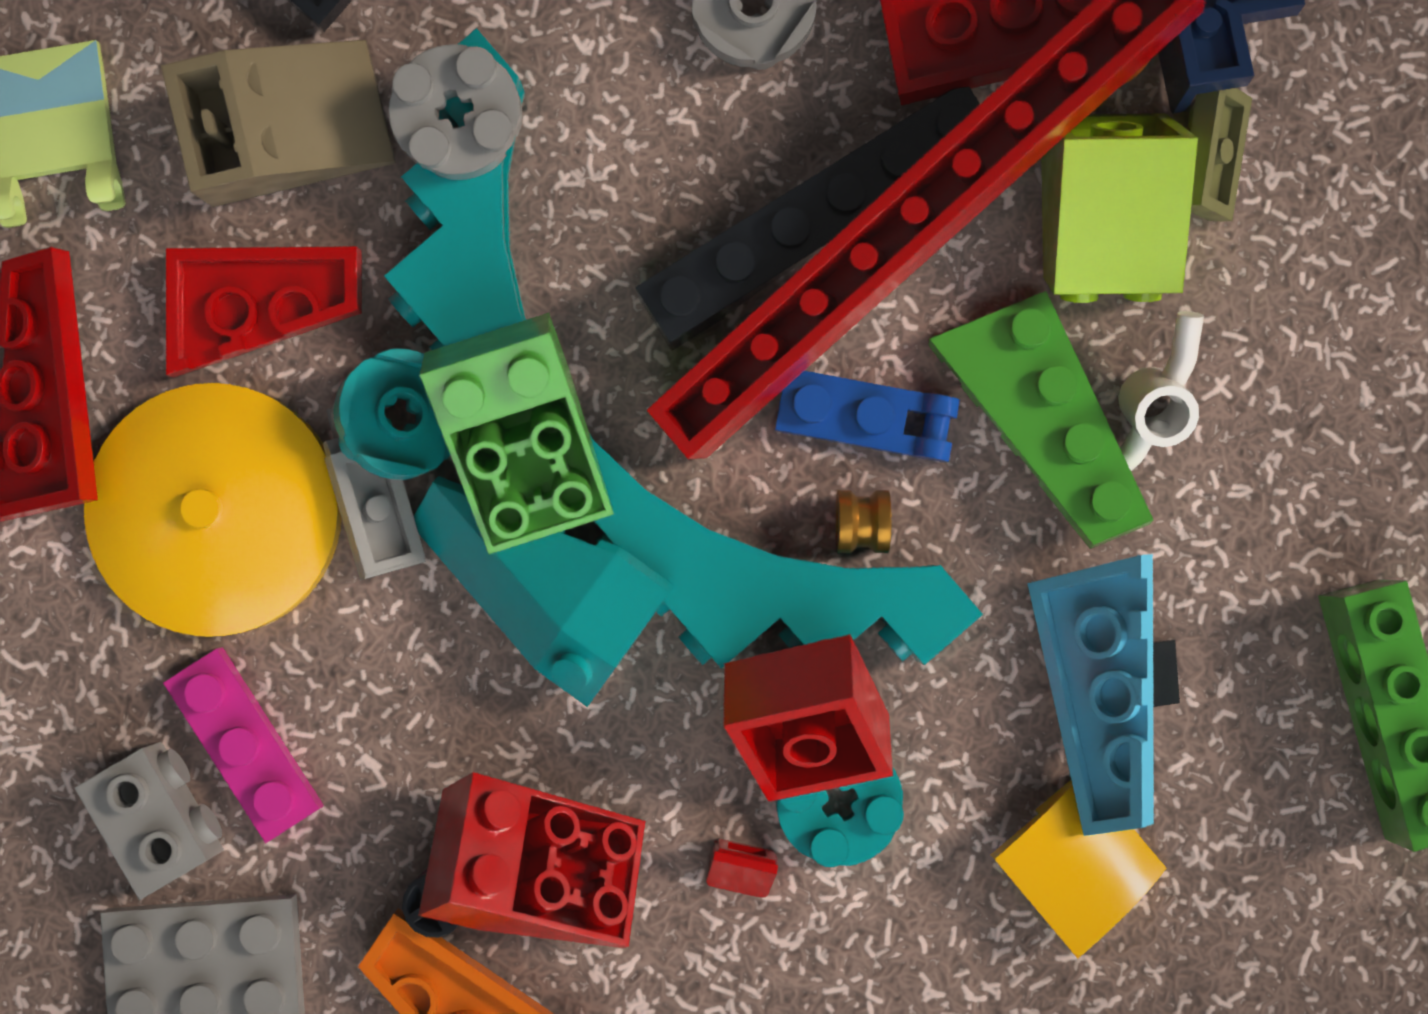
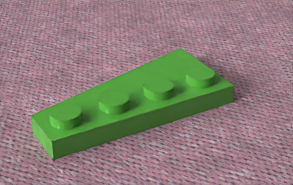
M1047 291L929 339L928 345L940 362H945L961 382V388L976 407H981L1001 432L1003 441L1016 457L1020 456L1039 480L1038 485L1089 549L1151 524L1154 519Z

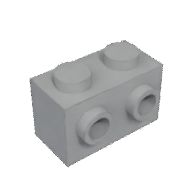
M162 741L139 749L74 788L139 901L224 851L218 840L222 837V829L218 819L205 804L199 806L186 785L190 782V773L185 762L173 749L166 750Z

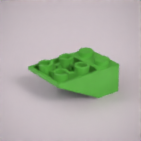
M549 313L424 353L420 377L488 554L614 515L574 383Z

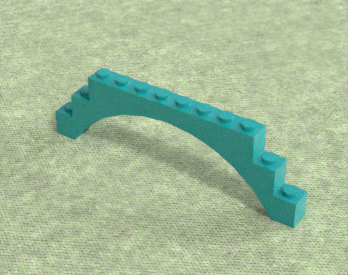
M476 28L458 44L486 49L511 76L522 105L525 91L518 75ZM452 97L446 100V107L439 110V120L449 119L453 128L455 126L460 128L465 125L464 115L474 111L473 103H462L459 97ZM515 138L512 146L505 152L506 157L503 161L484 175L471 179L451 180L435 175L434 172L423 169L416 163L401 176L414 192L405 200L408 206L429 230L434 228L439 222L442 227L385 274L384 277L396 290L388 300L413 328L423 321L437 337L438 340L429 346L431 350L526 320L510 250L509 172ZM590 435L614 515L595 520L596 524L603 531L595 541L598 543L600 540H604L622 547L674 585L656 612L662 617L671 610L687 629L678 637L702 665L712 658L722 669L724 663L730 662L780 618L787 627L778 635L789 648L851 634L854 641L880 618L886 626L878 632V635L902 662L912 655L917 662L926 665L983 615L941 565L844 568L776 556L709 530L645 490Z

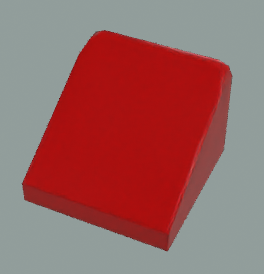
M719 838L714 843L706 879L707 885L765 898L768 896L777 875L779 866L777 854L774 853V850Z

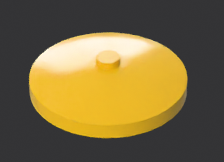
M221 383L193 384L163 392L147 400L124 417L111 431L94 460L98 501L84 503V524L90 551L99 572L118 598L144 619L174 632L206 637L226 636L248 632L278 620L299 605L317 586L324 576L338 544L342 518L324 460L326 455L323 442L311 426L288 406L266 394L241 386Z

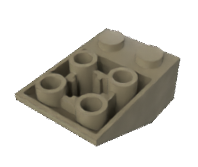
M366 40L223 50L161 65L190 192L212 207L396 163Z

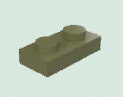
M1237 88L1196 94L1195 104L1191 107L1188 116L1189 131L1198 138L1191 212L1213 222L1233 221L1252 97Z

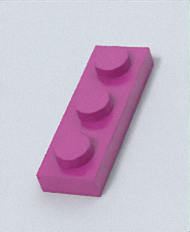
M223 647L216 648L163 683L265 844L324 806Z

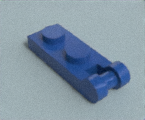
M803 371L782 390L775 431L938 462H949L952 443L947 442L950 419H957L960 399ZM907 412L925 415L922 437L903 434Z

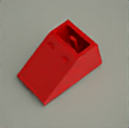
M472 772L442 790L419 916L481 931L627 948L630 942L646 821Z

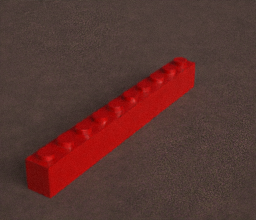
M1093 0L646 411L688 460L708 458L1202 14L1205 0Z

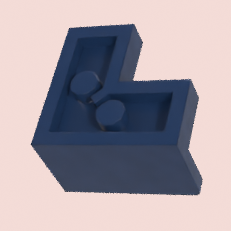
M1205 0L1203 13L1158 52L1171 113L1185 112L1196 94L1248 86L1255 75L1243 24L1298 16L1305 6V0Z

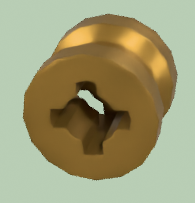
M837 490L835 507L837 553H851L856 547H869L874 553H889L891 544V498L889 490H876L869 497H857L851 490Z

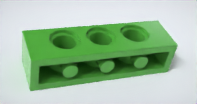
M1378 579L1318 595L1384 838L1413 852L1428 848V655L1408 583L1403 580Z

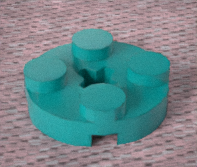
M389 349L378 353L374 357L360 363L342 381L338 389L333 414L334 425L339 435V447L348 459L356 461L363 469L372 474L394 480L411 479L436 469L450 456L420 377L424 353L409 349ZM397 398L405 400L406 411L416 415L415 424H406L401 431L393 428L391 420L385 417V408L392 407Z
M894 768L892 777L839 787L842 791H848L853 788L858 795L850 803L853 812L844 818L837 812H832L829 815L824 814L822 806L829 801L826 790L777 800L776 810L785 836L800 853L814 859L824 867L851 866L873 858L887 847L903 822V790Z

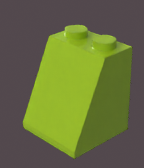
M1166 113L1089 114L1041 157L1043 279L1053 294L1060 295L1062 300L1073 303H1090L1097 301L1099 294H1123V297L1130 301L1155 302L1162 299V293H1183L1198 138Z

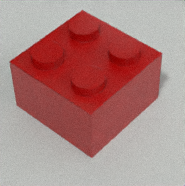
M851 634L724 663L723 726L768 802L893 776L889 713Z

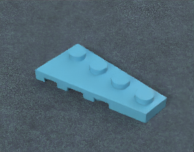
M1153 554L1138 555L1027 583L1084 836L1138 829L1154 824Z

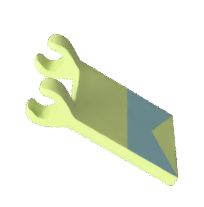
M97 40L0 56L1 226L5 228L17 227L25 224L27 221L24 198L18 180L86 169V193L92 203L98 204L103 211L123 208L125 206V197L116 163L100 43Z

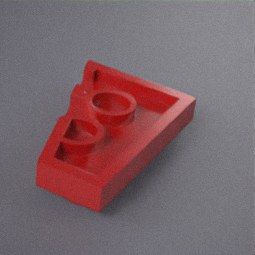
M357 246L166 248L167 376L175 378L362 314V250Z

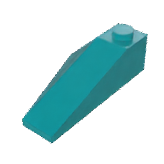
M440 476L432 482L414 515L418 534L531 666L586 707L592 702L674 587L672 583L622 547L604 540H600L594 546L566 535L565 530L488 554L463 486Z

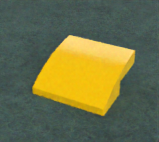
M1070 780L1035 810L1038 815L990 855L1078 959L1139 902L1167 868L1134 829L1084 836L1073 785Z

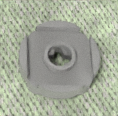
M692 0V21L701 41L718 58L735 66L766 70L773 67L777 62L792 56L804 44L814 24L816 0H765V6L769 11L764 15L755 13L752 17L742 13L743 4L740 0Z
M459 44L437 46L422 52L410 63L401 66L395 73L392 81L393 91L389 100L390 125L398 144L415 163H418L423 169L434 172L435 175L451 180H464L484 175L503 161L506 157L505 152L512 146L515 135L518 137L522 125V105L511 76L486 49ZM452 97H459L462 103H473L474 111L464 115L465 125L460 128H453L449 119L439 120V110L446 107V100Z

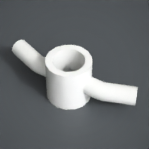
M1191 311L1177 312L1171 356L1164 369L1157 367L1139 369L1131 374L1121 386L1118 396L1119 408L1132 428L1120 449L1131 471L1142 462L1152 445L1160 447L1177 445L1187 439L1196 428L1199 419L1198 403L1184 385L1197 361L1204 315ZM1169 395L1171 398L1169 405L1162 413L1154 417H1145L1147 408L1154 400L1161 396Z

